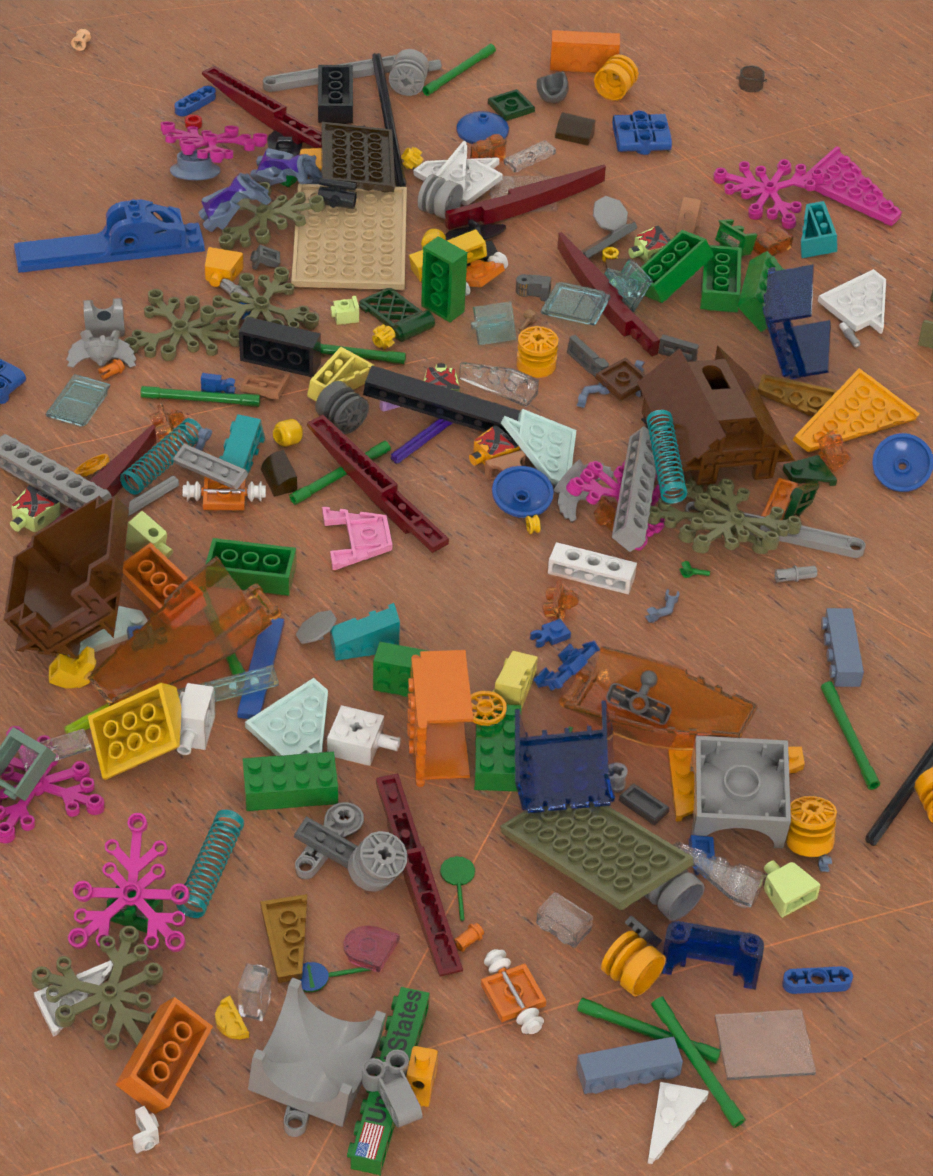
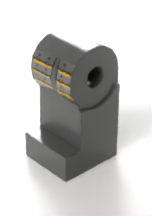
M532 274L517 276L516 293L519 296L541 297V301L548 302L551 292V277Z

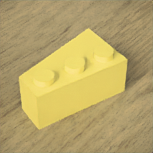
M340 347L310 380L307 397L317 401L322 390L335 381L345 382L354 390L365 384L371 366H374V364Z
M512 651L509 658L505 659L503 669L495 682L493 692L499 694L505 700L506 705H521L522 711L533 678L537 672L538 657ZM497 700L494 704H500V702Z

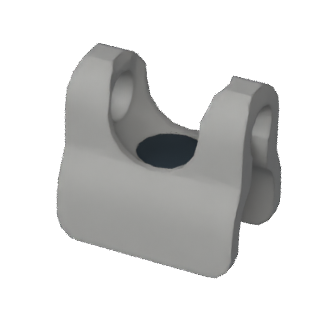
M122 298L113 299V304L107 309L96 308L93 300H83L85 330H90L94 338H100L101 335L111 337L113 330L120 331V337L124 336Z

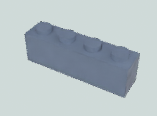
M827 608L825 617L821 618V629L825 630L824 645L828 646L826 657L827 662L831 663L829 676L833 678L835 687H861L864 671L852 608Z
M669 1037L578 1055L576 1070L584 1094H597L613 1088L623 1089L633 1084H648L654 1080L664 1078L673 1079L681 1074L683 1060L675 1038Z

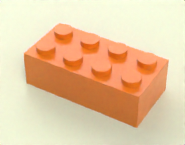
M552 30L550 70L597 73L611 56L619 55L620 33Z
M151 542L124 561L122 582L172 631L207 606L202 591Z
M176 997L159 1006L115 1085L145 1106L153 1114H157L170 1107L213 1026Z

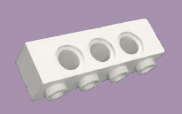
M556 542L549 558L548 574L629 595L635 579L637 563Z

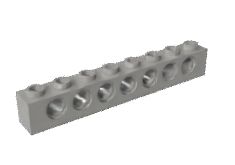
M644 426L629 438L612 538L629 552L636 547H641L646 540L645 536L656 477V466L649 430Z
M7 434L0 437V468L71 509L76 510L98 496L104 501L112 498L108 490L102 489L94 482L84 479L81 475H77L67 467L58 464L55 460L47 458L40 452L38 453L28 445L19 442L16 438H12Z

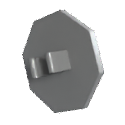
M605 196L594 202L592 216L600 228L613 232L627 223L628 212L620 200Z
M331 610L317 612L302 623L296 636L301 644L323 640V636L332 629L337 618Z

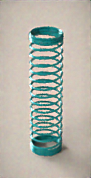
M656 410L648 415L646 422L653 450L661 499L666 503H678L686 498L687 488L672 414L667 410ZM659 414L668 415V416H660V417H657V418L653 419V420L649 423L650 419H651L653 416H656V415H659ZM658 418L670 419L669 421H661L655 423L654 425L651 424L654 420ZM662 466H670V467H666V468H664V469H661V468H660V467H662ZM663 471H671L665 474L661 473ZM677 473L680 474V476H673L667 479H663L664 476H672ZM678 478L681 479L680 482L674 481V482H670V483H668V484H664L665 481H673V480H676V479H678ZM680 488L683 489V491L678 494L669 495L664 493L665 491H676ZM684 492L682 496L673 499H669L663 496V494L667 496H677Z
M185 419L164 439L157 443L156 446H153L151 450L120 475L123 487L131 494L138 495L148 484H151L161 473H164L165 469L173 465L174 455L169 452L166 445L174 451L175 455L177 451L172 447L170 441L179 450L181 447L174 438L180 441L182 445L184 443L178 434L187 441L189 446V443L192 444L191 447L197 444L199 438L196 432L191 427L185 425V423L193 424L198 431L201 429V425L194 419ZM186 427L192 430L196 437L192 436ZM162 449L170 455L172 460L163 453ZM158 453H160L162 456H164V458L166 459L167 463H165V462L160 458V456L158 455ZM153 456H155L156 458H158V459L160 460V462L162 463L163 467L160 466V465L156 462V460H155V458H154ZM149 459L157 465L159 471L153 467ZM145 463L153 469L155 474L150 472ZM141 467L144 468V469L149 473V475H150L151 478H149V477L143 472V470L141 469ZM137 471H139L145 477L146 481H144L139 476ZM125 474H126L127 481L129 482V484H130L134 489H132V488L127 484V482H126V480H125V478H124V475H125ZM127 475L133 478L136 484H138L139 489L131 484Z
M226 809L217 812L210 826L211 829L208 831L198 857L192 866L190 875L184 884L193 890L189 892L199 894L206 899L201 900L199 897L190 894V901H187L192 906L202 908V912L190 910L184 904H176L178 910L188 917L200 918L205 915L209 901L214 894V889H216L217 883L220 881L227 860L230 858V854L233 852L232 849L238 840L237 837H239L240 831L244 827L243 818L232 810ZM228 817L234 819L240 824V827L237 828L234 824L227 821H220L219 818ZM223 823L230 824V825H232V826L235 827V828L228 827V826L224 825ZM217 828H220L229 833H233L234 836H228L224 833H221ZM215 834L223 835L224 837L229 838L232 842H226L222 839H219ZM213 840H219L227 844L230 848H224L220 845H217L213 842ZM210 845L217 846L225 850L227 854L215 851L210 847ZM207 851L220 854L224 859L213 857ZM205 857L213 858L219 861L222 865L213 864L209 862ZM202 863L211 864L218 868L219 871L211 870ZM200 869H206L208 871H211L217 877L209 876L203 873ZM197 875H204L213 880L214 883L204 881ZM195 880L204 882L211 888L202 887ZM191 886L204 889L208 894L200 893ZM183 892L179 895L178 899H182L184 897Z

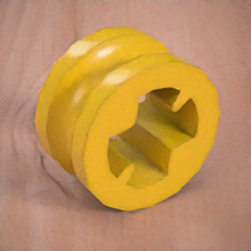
M614 247L604 248L602 251V261L605 263L606 259H618V249Z
M534 515L532 518L526 516L525 521L528 534H533L534 531L540 533L541 526L538 515Z

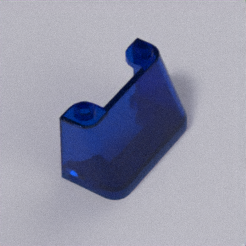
M675 921L670 923L666 930L663 948L666 962L661 973L672 975V971L676 966L685 967L686 958L734 966L733 976L739 975L742 977L744 988L756 990L763 958L764 942L758 935Z

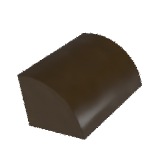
M562 112L557 124L555 138L589 146L595 133L596 120Z
M277 451L268 456L261 466V471L273 496L297 491V475L285 451Z

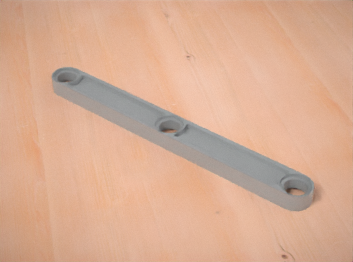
M396 55L382 57L385 73L391 72ZM372 59L338 64L353 65V78L375 75ZM318 68L267 76L263 79V89L267 92H275L317 85Z
M694 501L687 503L685 512H689L692 509L697 510L694 507ZM743 512L745 517L764 518L763 516ZM803 525L799 534L793 535L788 533L786 537L778 535L779 541L853 558L863 556L866 547L862 539ZM765 526L760 527L765 532L771 531ZM851 546H858L860 550H853Z

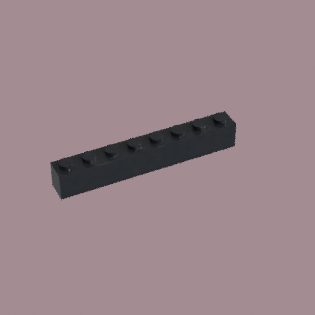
M373 365L366 378L363 391L364 396L482 432H486L497 425L509 437L511 435L501 424L504 416L518 421L520 410Z

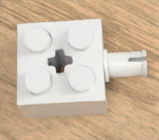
M187 683L185 692H181L179 698L182 709L180 747L177 748V751L182 755H189L191 748L206 750L215 719L214 687Z
M341 705L327 737V752L334 751L336 758L371 766L378 747L398 752L401 738L384 734L383 715Z

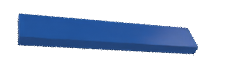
M267 616L262 618L237 712L238 718L250 719L263 709L284 628V619Z

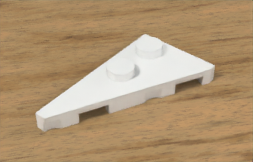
M463 141L436 173V176L442 177L446 181L450 180L461 184L463 194L465 193L467 142Z
M110 960L76 976L80 981L101 985L110 976L114 965ZM46 987L34 992V998L54 1037L64 1028L57 1025L55 1021L56 1009L64 1004L72 1006L91 997L93 994L76 990L61 997L58 1002L51 1003L46 999V990L48 988ZM51 992L49 995L56 996L57 993ZM62 1012L61 1014H62V1015H68V1014H70V1013H68V1012Z
M660 1082L648 1157L649 1164H653L655 1160L659 1159L670 1141L678 1136L685 1127V1123L695 1115L697 1108L702 1102L705 1103L709 1091Z

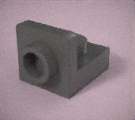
M259 244L257 250H254L250 257L252 269L256 270L260 263L274 268L279 267L280 252Z

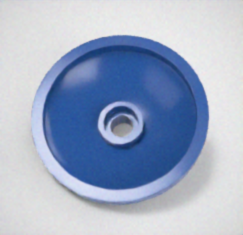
M475 111L463 116L458 121L456 130L459 137L470 144L490 146L506 139L509 133V126L501 116L495 113Z
M907 433L894 434L885 438L877 446L872 461L873 471L879 482L888 489L897 492L913 491L923 486L930 478L933 471V454L929 446L921 438ZM903 464L906 468L900 469L899 465Z
M514 466L500 472L493 482L492 496L495 503L502 511L515 517L526 518V516L540 515L549 508L553 500L554 491L552 483L545 474L532 467Z

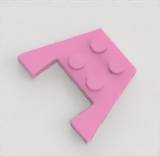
M322 507L324 526L346 524L351 549L330 551L332 570H337L392 550V540L386 515L368 512L353 514L348 513L346 509H340L339 512L331 511L330 507Z

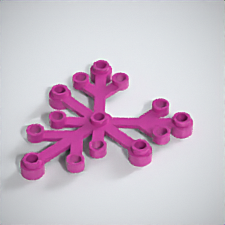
M161 122V131L165 135V142L175 143L176 139H180L179 145L185 155H192L195 149L207 146L205 149L197 150V158L206 159L208 158V153H210L211 161L214 163H221L224 158H233V150L217 147L216 144L236 143L243 145L246 151H254L255 146L265 147L267 143L266 134L255 133L253 138L249 134L238 136L239 127L233 125L225 126L224 133L219 135L212 133L210 130H203L201 135H199L198 127L189 126L186 132L175 129L174 122Z
M787 159L779 161L777 171L771 181L766 175V167L757 166L755 168V175L760 178L761 182L756 181L750 171V164L747 161L739 163V171L744 174L745 178L729 174L722 167L717 168L714 172V181L718 184L726 183L728 180L740 183L738 185L733 183L725 184L724 192L728 195L741 191L743 199H750L761 194L757 202L751 204L748 209V216L753 220L762 218V207L767 199L771 197L775 205L767 210V218L774 220L780 212L782 215V227L785 229H792L796 226V217L793 213L801 212L802 204L798 201L792 203L782 201L777 193L779 189L794 185L805 188L807 191H813L816 185L824 182V172L822 169L815 168L810 174L804 175L806 173V165L804 164L796 165L795 174L791 179L779 182L782 176L791 173V163Z
M593 461L582 471L580 478L575 477L568 482L566 489L573 496H579L582 491L589 492L586 500L592 505H596L603 495L615 497L618 502L625 461L622 466H618L613 472L618 484L603 472V466L600 462ZM600 478L612 489L602 487L595 480ZM659 485L653 490L650 506H654L658 502V498H661ZM661 518L660 522L656 525L647 524L646 540L641 547H636L635 550L641 551L646 546L648 537L661 532L665 527L664 518Z
M12 726L7 731L6 736L9 734L13 727L24 734L25 732L19 726ZM42 735L38 737L37 741L39 743L47 742L43 745L49 749L51 748L49 736ZM21 745L17 751L20 759L13 757L0 776L1 779L19 783L24 775L14 772L13 767L27 772L38 754L33 752L30 757L27 748ZM53 752L56 754V757L26 801L20 799L18 804L4 808L1 805L2 799L8 798V796L3 793L5 789L0 790V821L9 816L6 822L0 823V842L10 843L15 839L14 827L19 819H21V828L23 830L30 831L34 829L35 819L32 815H29L27 806L34 796L41 795L44 792L62 797L65 803L66 814L70 817H75L80 813L79 803L86 805V810L89 814H101L105 809L104 799L98 794L90 796L81 794L90 793L95 789L94 780L90 778L89 765L84 761H77L70 769L48 775L51 769L58 764V755L56 752ZM69 778L80 782L79 785L69 788L53 784Z
M134 813L130 815L127 821L128 827L132 832L130 858L121 850L119 843L115 839H110L105 843L106 852L109 855H114L129 872L128 882L118 872L116 865L108 862L103 866L102 871L119 888L92 887L87 881H79L73 887V894L80 902H87L91 898H118L104 911H87L84 908H79L75 911L74 919L78 924L83 925L88 921H92L84 929L75 928L70 931L68 941L75 949L85 948L89 942V937L98 929L99 934L96 937V943L100 947V939L104 936H109L110 919L126 905H136L148 918V930L144 944L149 950H156L160 945L157 937L158 931L165 937L166 946L170 951L179 952L186 945L184 935L180 931H172L166 924L171 923L175 927H182L186 922L185 915L181 911L156 913L144 899L172 900L173 903L182 905L189 900V890L181 883L173 885L170 889H145L153 881L161 880L165 877L166 870L162 864H154L150 871L138 881L139 872L156 857L166 855L168 847L164 841H156L152 848L140 858L142 833L147 829L148 822L143 814ZM142 822L143 824L140 828H135V823ZM111 844H116L115 850H108ZM159 845L164 846V850L161 852L156 851ZM109 867L114 868V872L111 874L106 873ZM157 868L162 869V873L160 875L154 874V871ZM82 890H88L86 896H80ZM135 891L136 895L133 898H129L128 893ZM183 892L184 897L182 899H177V893ZM80 913L86 914L83 920L78 919ZM176 916H182V921L176 923L174 922V918ZM77 937H83L82 943H75ZM150 939H156V943L153 946L148 945ZM175 939L180 940V944L178 946L172 945V942ZM107 942L104 945L110 946L111 943Z

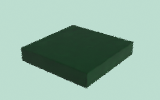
M518 89L488 98V104L505 121L535 112V107Z

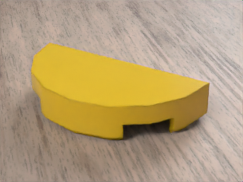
M229 995L222 999L215 1012V1022L218 1030L231 1039L241 1040L249 1038V1031L231 996Z

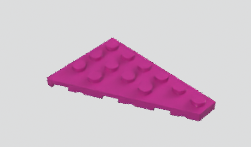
M836 146L804 174H810L815 168L822 169L824 172V182L816 185L814 191L860 211L869 217H873L884 224L892 226L901 218L902 212L898 207L894 206L891 200L887 201L883 192L872 183L870 178H865L861 174L862 170L847 155L844 156L840 152V147Z

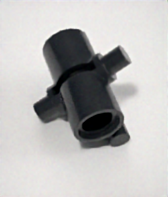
M320 178L319 185L329 186V188L320 186L318 190V195L323 197L325 205H330L332 208H355L357 192L347 191V189L356 190L357 183Z

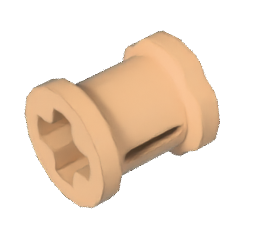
M79 29L76 37L71 41L72 47L78 51L84 50L86 43L91 39L90 32L86 29Z

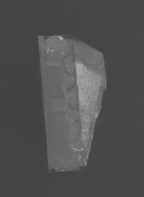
M467 362L460 363L459 379L523 407H527L538 395L539 380L518 370Z
M680 842L673 844L692 856L694 863L692 867L725 896L734 900L733 903L735 905L747 908V906L752 907L755 904L768 874L741 863L734 866L729 865L726 858L720 856L709 858L707 857V852Z

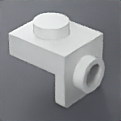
M145 1106L135 1110L136 1124L141 1131L132 1137L133 1148L136 1153L150 1150L159 1143L158 1121L153 1113H148Z

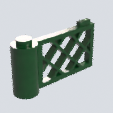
M386 288L359 301V308L365 313L369 312L383 324L390 326L395 331V339L401 342L435 326V319L430 311L420 310L392 288ZM387 295H391L393 298H384V297L387 296ZM381 303L391 304V306L381 305ZM394 304H403L404 306H394ZM379 311H389V314L380 313ZM392 312H402V314H392ZM406 312H407V313H415V314H413V315H406ZM390 320H400V321H398V322H396V323H393V322L390 321Z

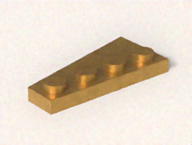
M762 374L758 387L760 395L811 417L838 391Z
M308 894L260 901L278 983L289 982L292 978L302 979Z

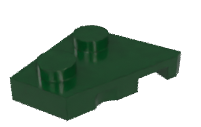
M819 455L783 464L782 470L792 482L802 484L812 481L818 483L820 481L830 482V486H836V477Z
M812 481L794 488L790 495L791 502L783 520L789 519L790 516H800L813 503L820 484Z

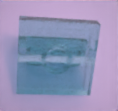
M628 259L622 271L607 268L604 273L609 279V283L616 287L618 293L623 296V303L634 312L651 285L652 279L631 259Z
M512 301L473 307L475 321H471V329L476 330L478 345L516 340Z

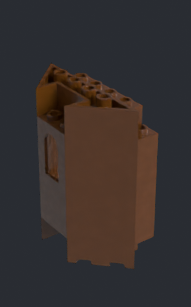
M718 345L715 360L687 362L682 350L679 348L637 382L644 396L641 413L645 421L648 415L656 410H667L672 414L682 470L690 471L696 485L716 484L719 468L754 465L752 470L754 480L771 479L774 476L777 462L795 461L750 376ZM659 414V415L653 416V417L650 419L649 423H650L653 419H655V418H657V417H660V416H668V415ZM658 418L654 420L651 424L654 425L655 423L661 421H669L670 419Z
M116 495L107 501H104L100 496L94 498L34 534L31 538L30 547L13 556L4 621L18 634L15 651L24 652L27 649L39 651L38 654L56 656V653L70 655V658L79 659L80 643L102 629H105L114 638L122 586L130 495L121 501Z

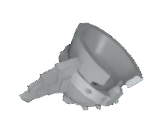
M85 330L80 333L82 339L71 345L72 348L68 351L69 355L66 360L69 361L67 366L74 368L77 363L84 359L91 358L99 366H104L107 361L113 358L120 359L131 368L136 366L134 363L136 357L133 354L134 351L129 347L130 344L119 339L120 331L113 330L111 337L101 335L100 338H94L90 330Z
M581 459L573 464L553 490L559 494L557 505H559L560 513H563L565 519L569 518L570 522L577 519L576 507L578 501L585 500L589 492L582 491L579 496H573L566 489L568 482L572 478H580V474L587 467L588 464L584 465ZM601 463L603 472L610 478H613L614 474L611 471V467L604 466V463Z

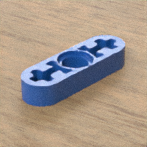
M204 86L178 100L174 104L175 114L187 116L216 99V89L212 86Z
M842 966L789 969L784 973L782 986L785 991L791 994L847 991L851 987L853 973L848 968ZM819 976L824 980V983L816 984L811 978ZM790 979H794V981H795V982H798V983H797V984H793V981L790 980Z

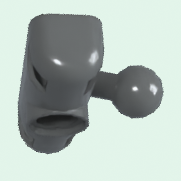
M647 670L641 674L640 681L642 685L639 692L618 683L610 685L606 694V700L609 703L661 725L667 723L672 711L671 707L647 696L650 688L657 684L658 677L655 672ZM619 685V686L625 688V690L622 691V690L616 688V686ZM637 697L643 698L645 703L644 707L640 710H636L632 706L633 700ZM611 698L619 701V704L611 702ZM658 703H661V704L665 705L666 707H665V709H664V708H662V707H660V706H657V704H658ZM652 716H655V717L659 718L660 721L657 722V721H655V720H653V719H651V718H652Z

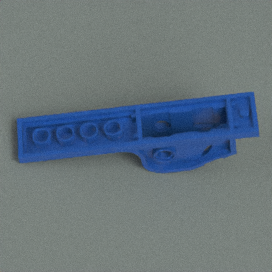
M140 199L122 201L112 205L106 213L104 229L97 234L18 242L14 244L18 273L203 252L205 251V245L199 223L183 224L179 208L165 207ZM153 212H156L162 220H159ZM126 239H134L132 243L124 242Z

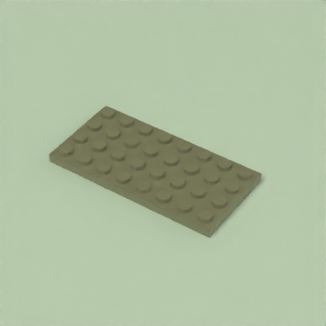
M573 784L567 785L500 826L503 835L619 910L625 909L694 864L693 857Z

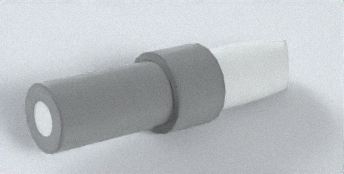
M843 321L839 326L844 336L855 348L859 347L860 341L855 336L853 330Z

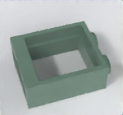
M13 727L0 745V776L21 745L38 754V756L16 788L0 779V787L4 788L5 791L3 793L13 800L18 797L26 801L56 757V754L43 744Z

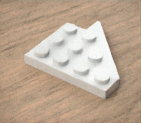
M499 158L467 159L465 193L463 194L461 204L464 206L471 204L503 180V174L494 169L499 165ZM447 160L425 161L413 170L414 176L424 181L429 175H436Z
M874 269L818 296V302L841 321H844L855 332L870 325L880 334L883 333L886 279Z

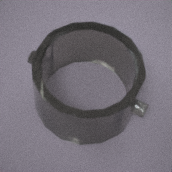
M745 66L740 70V75L736 76V79H739L738 86L746 92H758L763 89L764 82H767V79H764V70L757 66Z

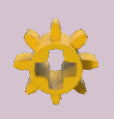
M416 147L406 148L401 155V159L404 160L403 166L412 169L421 165L423 157L420 156L422 151Z
M382 324L373 330L372 341L378 348L386 349L395 344L393 340L396 336L395 331L390 326L385 327Z

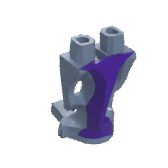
M268 148L263 156H258L256 160L258 169L252 170L250 176L255 182H267L271 186L286 182L287 175L295 176L300 184H319L322 173L316 166L315 155L301 154L293 156V154Z
M239 173L229 187L202 198L203 208L198 213L205 220L203 223L204 228L210 232H213L217 227L223 230L240 208L237 203L241 199H252L265 205L269 204L272 201L268 196L269 191L255 182L249 174Z

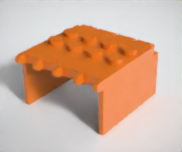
M466 650L421 651L420 656L413 655L411 657V678H408V689L410 692L408 693V707L410 708H407V719L410 723H407V736H409V739H412L408 740L409 754H413L416 785L423 787L425 780L470 778L464 722H473V711Z

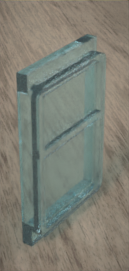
M559 282L556 283L545 302L541 314L595 326L611 297L601 290Z
M74 374L46 412V416L75 425L85 426L107 396L110 384Z

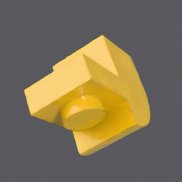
M86 646L79 654V659L59 654L49 665V683L66 689L81 688L91 682V671H93L96 665L94 649Z

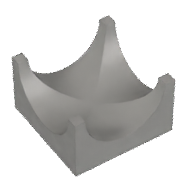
M696 736L690 762V771L694 772V813L691 835L707 836L723 829L745 828L766 834L773 840L774 848H783L791 823L788 741Z
M292 978L288 985L281 1013L269 1041L263 1051L256 1049L252 1057L248 1090L343 1127L362 1085L363 1064L365 1061L374 1058L379 1048L386 1014L376 1011L371 1019L363 1022H349L334 1018L313 1005L303 992L302 981Z

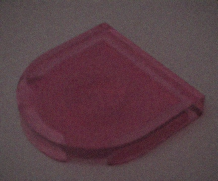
M376 926L357 927L345 936L343 942L344 952L351 963L380 972L400 941V934Z

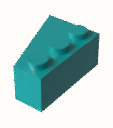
M825 202L806 204L801 238V258L837 252V233Z
M237 414L236 420L232 421L230 426V437L225 440L223 456L220 455L219 459L245 469L249 474L253 466V456L258 455L259 449L257 447L259 443H264L265 435L261 419Z
M395 603L389 604L388 609L378 613L375 610L369 612L370 616L357 620L355 617L333 626L330 630V643L335 661L375 655L379 642L399 645L400 620Z

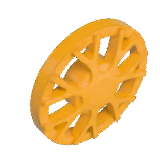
M108 454L97 455L79 465L74 470V473L87 477L106 466L110 458Z
M478 691L471 694V701L474 699L478 702L477 705L472 703V710H476V712H473V723L481 726H490L499 723L505 717L506 702L499 694L491 691ZM482 696H489V699H482ZM498 700L500 704L495 706L494 702ZM495 710H497V711H502V713H501V714H498V713H494V711H495ZM480 715V716L483 717V719L481 720V719H478L477 717ZM492 716L494 719L488 720L487 717Z

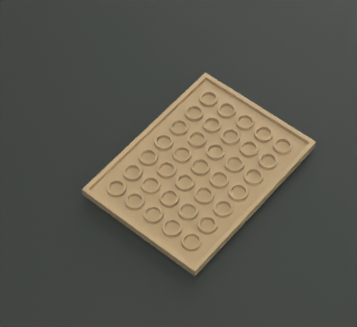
M298 184V192H304L306 197L304 203H309L311 197L318 195L320 186L328 188L329 186ZM395 187L394 192L387 193L377 190L366 191L358 188L356 190L347 189V191L357 192L354 209L332 208L330 205H325L324 209L320 212H315L312 209L296 212V214L305 216L306 224L301 227L295 225L291 281L294 287L392 288L393 290H404L407 187Z

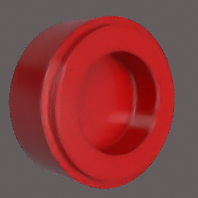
M195 114L188 115L185 118V127L195 126L200 129L202 127V118Z

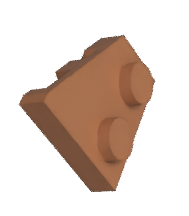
M285 373L284 378H272V374L247 375L241 384V392L256 394L269 399H279L290 381V374Z

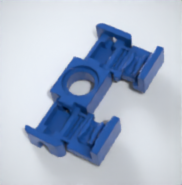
M590 641L582 644L584 649H574L572 644L566 646L558 654L563 663L558 668L559 672H549L547 667H545L533 678L538 688L548 686L550 690L562 688L563 684L572 675H575L588 663V659L600 651L596 642Z

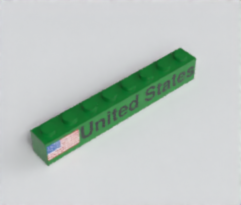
M401 987L399 995H394L391 1010H394L392 1016L388 1015L385 1030L388 1032L386 1037H381L379 1051L382 1052L380 1057L375 1059L386 1062L389 1052L392 1050H402L408 1055L410 1061L412 1048L419 1044L429 1009L430 993ZM366 1090L369 1096L368 1099H363L360 1114L363 1116L361 1121H356L354 1128L356 1139L355 1143L350 1142L347 1158H351V1169L381 1176L395 1124L379 1091L372 1092Z

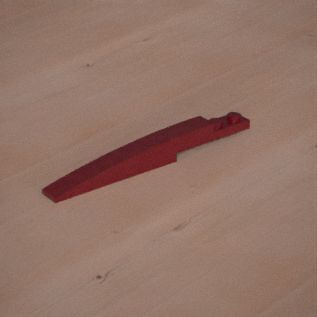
M216 66L202 71V75L215 87L274 131L279 132L285 137H292V140L298 145L305 142L314 148H321V132L286 113L287 106Z
M600 165L508 190V195L447 210L445 212V226L448 230L468 225L471 219L476 222L481 221L484 225L550 205L604 182L606 166Z
M559 232L557 248L590 299L624 337L631 335L651 356L657 355L660 339L623 303V293L562 232Z
M324 415L307 422L308 428L338 464L405 534L411 532L432 553L449 544V538L398 491V484Z
M151 425L89 481L94 482L102 489L108 490L112 497L115 496L123 487L120 475L151 450L155 444V426ZM69 507L51 524L68 515L69 513L73 512L74 510Z
M399 774L376 778V786L388 821L389 833L397 836L407 851V863L402 873L439 977L463 972L424 846H421Z

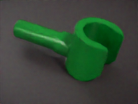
M688 561L681 563L683 568L679 570L684 578H689L693 574L710 576V571L692 568Z

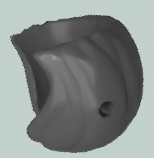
M564 71L537 79V91L540 97L548 103L563 101L569 92V83Z

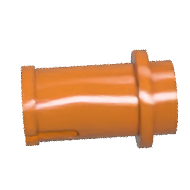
M114 359L112 363L99 368L98 372L101 374L107 371V373L101 375V378L106 380L117 373L121 374L125 370V366L120 359Z
M478 923L468 925V929L454 939L456 948L463 952L476 940L480 941L484 935L483 928Z

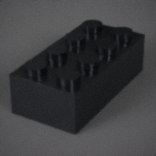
M318 65V123H353V65Z
M246 317L239 330L240 361L313 378L321 364V333Z

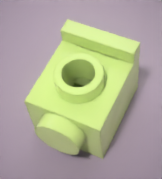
M352 296V299L333 301V306H330L331 317H335L336 325L359 322V305L356 296Z

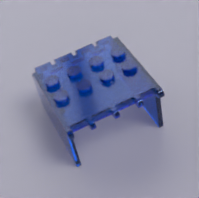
M813 264L776 271L775 267L768 269L767 291L764 293L766 305L763 306V314L782 376L788 377L790 375L791 379L829 373L830 320L793 326V323H791V320L812 317Z
M606 700L601 701L602 730H592V725L587 726V731L570 733V728H564L565 733L548 735L547 730H542L541 736L528 737L524 729L520 709H515V783L522 810H527L528 813L544 812V806H548V811L567 810V804H571V809L590 808V802H594V807L611 806V802L615 800L613 727L610 722Z

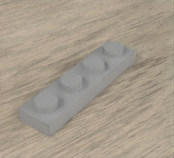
M183 444L173 458L175 464L235 490H238L248 476L245 469L187 444Z

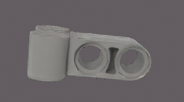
M392 1050L389 1052L386 1062L375 1058L365 1061L362 1068L363 1087L368 1091H379L397 1128L420 1120L423 1117L420 1104L406 1078L409 1058L402 1050Z

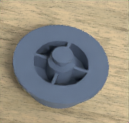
M195 149L192 155H185L183 151L177 154V163L170 167V173L173 176L185 180L214 178L220 174L221 170L218 165L211 161L210 153H208V158L206 159L197 158V150L199 149Z

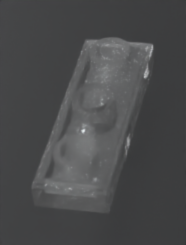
M544 140L504 158V164L512 171L518 172L556 154V148Z
M84 729L39 742L56 754L52 762L91 750V744ZM26 747L18 750L24 768L28 770L38 754Z

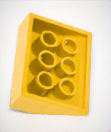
M159 683L88 716L103 780H107L180 747L182 708L175 686Z

